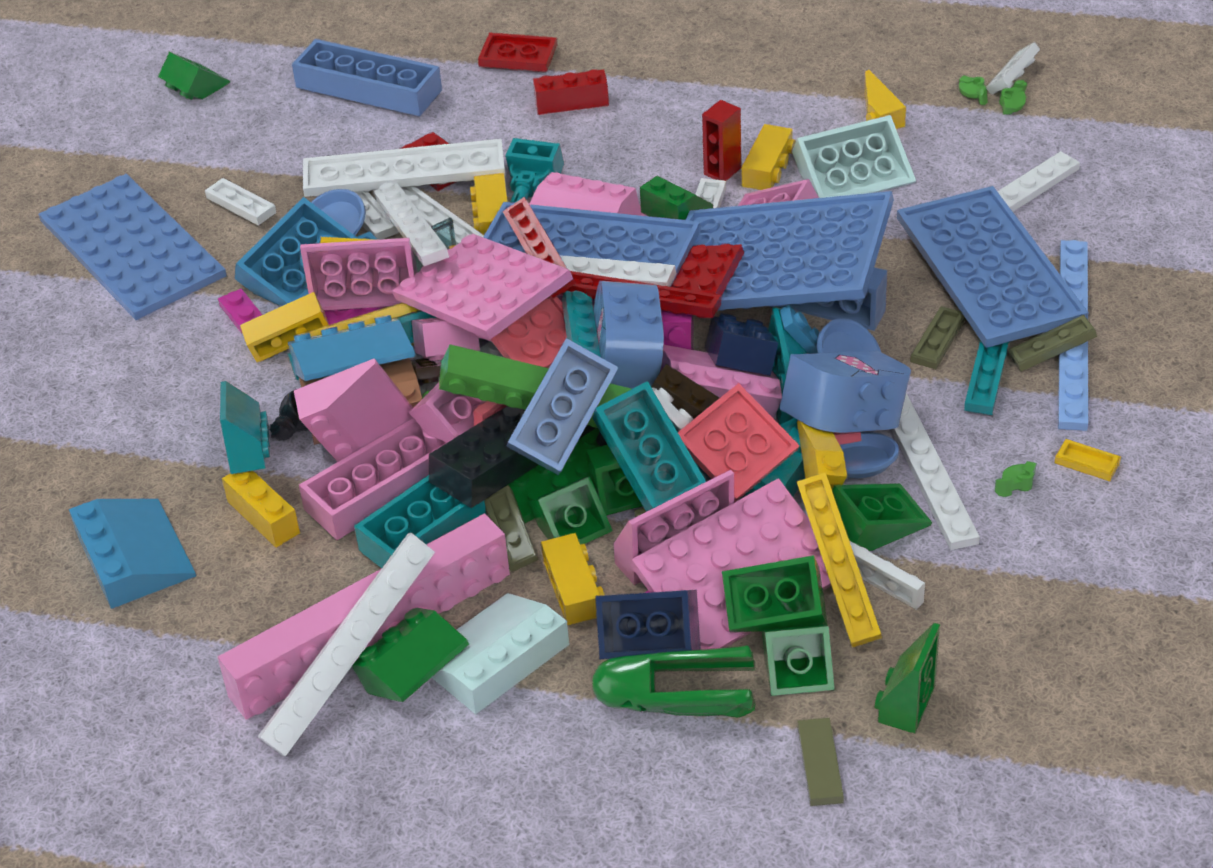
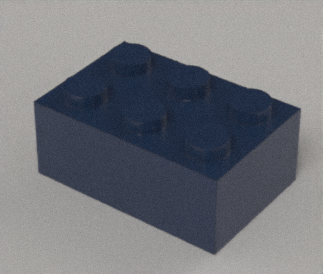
M721 313L720 317L714 316L711 318L704 348L715 365L771 376L778 342L772 336V333L768 331V328L763 326V322L755 319H747L746 322L736 321L735 316Z
M697 590L595 596L599 659L701 650Z

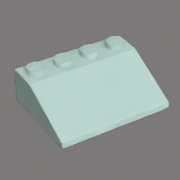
M891 115L797 138L792 150L800 175L804 180H810L819 198L876 193L916 183Z
M507 593L457 629L468 640L469 645L432 678L474 714H477L569 645L567 620L546 604Z

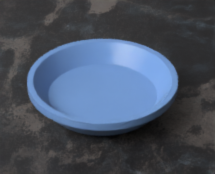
M331 190L321 194L311 202L353 235L358 233L364 223L366 215L364 202L359 195L351 190Z
M849 319L830 321L821 329L817 339L818 353L881 352L873 335L861 324Z
M861 432L860 442L840 445L844 453L847 478L858 479L878 475L884 472L899 456V447L896 441L879 433Z

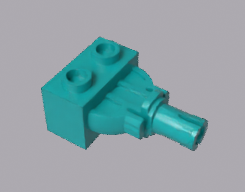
M518 138L512 139L505 155L511 177L509 185L514 192L510 202L516 203L523 197L526 200L528 197H533L538 185L552 172L561 174L565 164L559 143Z

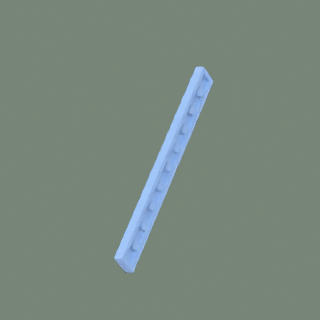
M1061 240L1060 275L1088 311V242ZM1088 341L1059 354L1058 429L1087 431Z

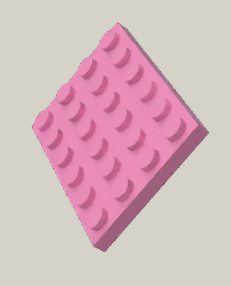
M471 234L465 236L452 249L447 250L449 258L423 266L414 277L404 279L392 292L395 299L490 340L573 278L569 269Z
M779 478L636 556L630 562V566L649 592L697 590L701 650L726 648L751 633L729 631L722 571L814 555L820 567L823 591L831 587L809 518Z

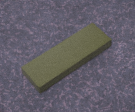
M940 306L912 352L910 362L936 370L966 320L962 312Z
M1082 315L1010 348L1008 352L1013 362L1022 372L1096 338L1097 334L1095 328L1085 315Z
M508 485L485 499V506L490 519L505 534L510 571H516L539 560L511 487Z
M830 718L797 720L810 806L844 804Z

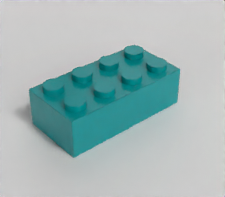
M648 381L595 408L593 420L646 512L706 482Z
M428 475L354 526L359 551L380 568H383L408 533L414 534L427 545L484 513L486 514L485 500L470 508L431 484Z

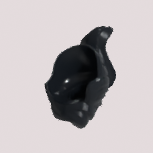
M294 390L283 398L279 408V417L275 418L273 424H270L269 430L272 439L276 438L278 441H285L291 438L296 431L308 430L299 419Z

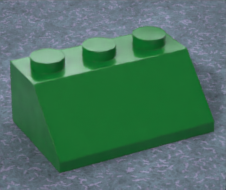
M417 607L408 611L404 615V619L395 627H391L383 632L382 638L374 645L366 647L354 662L352 668L368 694L403 703L465 649L469 642L436 611Z

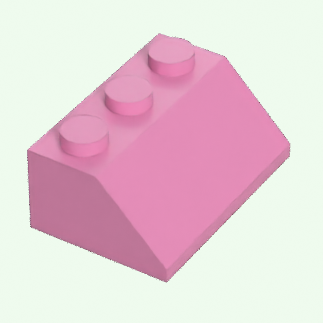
M438 383L409 413L428 435L448 443L474 427L473 410L486 401L440 390Z

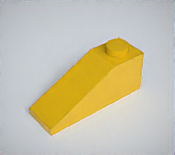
M870 70L865 71L866 121L891 115L896 129L905 127L906 106Z
M798 420L797 425L805 478L826 472L831 490L834 485H843L847 478L844 453L833 432L813 428Z

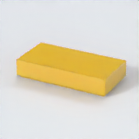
M1065 439L1055 456L1054 463L1111 481L1120 465L1121 456Z

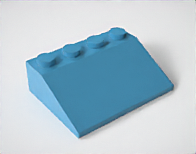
M303 197L236 263L235 280L259 297L279 306L286 305L309 294L300 245L318 244L321 237L359 238Z
M391 315L374 318L375 323L365 325L364 321L348 324L349 329L338 331L337 327L322 329V335L311 337L310 333L298 334L294 336V341L288 342L295 375L304 381L334 375L371 359H375L380 365L415 357V351L400 320L391 319Z
M95 499L69 509L76 534L111 609L196 577V573L159 499Z

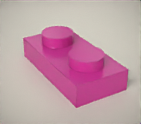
M242 289L218 298L219 306L241 334V324L263 315Z

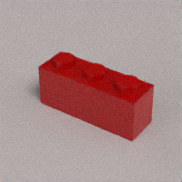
M604 69L533 78L538 115L609 106L608 83Z
M720 99L702 114L704 175L715 180L727 181L742 169L741 108Z

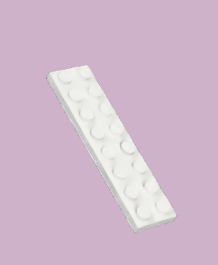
M502 139L303 158L304 197L320 196L325 192L335 189H347L353 192L377 190L382 184L389 182L398 183L400 187L472 181L474 176L504 173L505 177Z

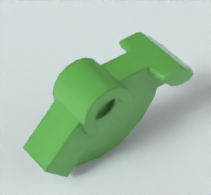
M963 75L959 79V91L963 96L978 98L980 105L988 103L984 78H972Z
M1017 80L1013 87L1002 90L999 104L1002 106L1003 115H1011L1012 112H1017L1025 106L1027 83L1024 80Z
M1026 461L1025 464L1012 465L1006 468L1002 478L995 480V492L998 496H1011L1014 490H1031L1037 463Z

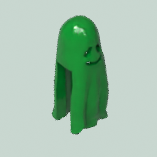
M749 646L620 656L602 662L592 677V688L596 698L611 708H626L638 712H658L677 716H728L735 718L743 717L755 711V699H753V693L750 689L655 692V672L755 671V660Z

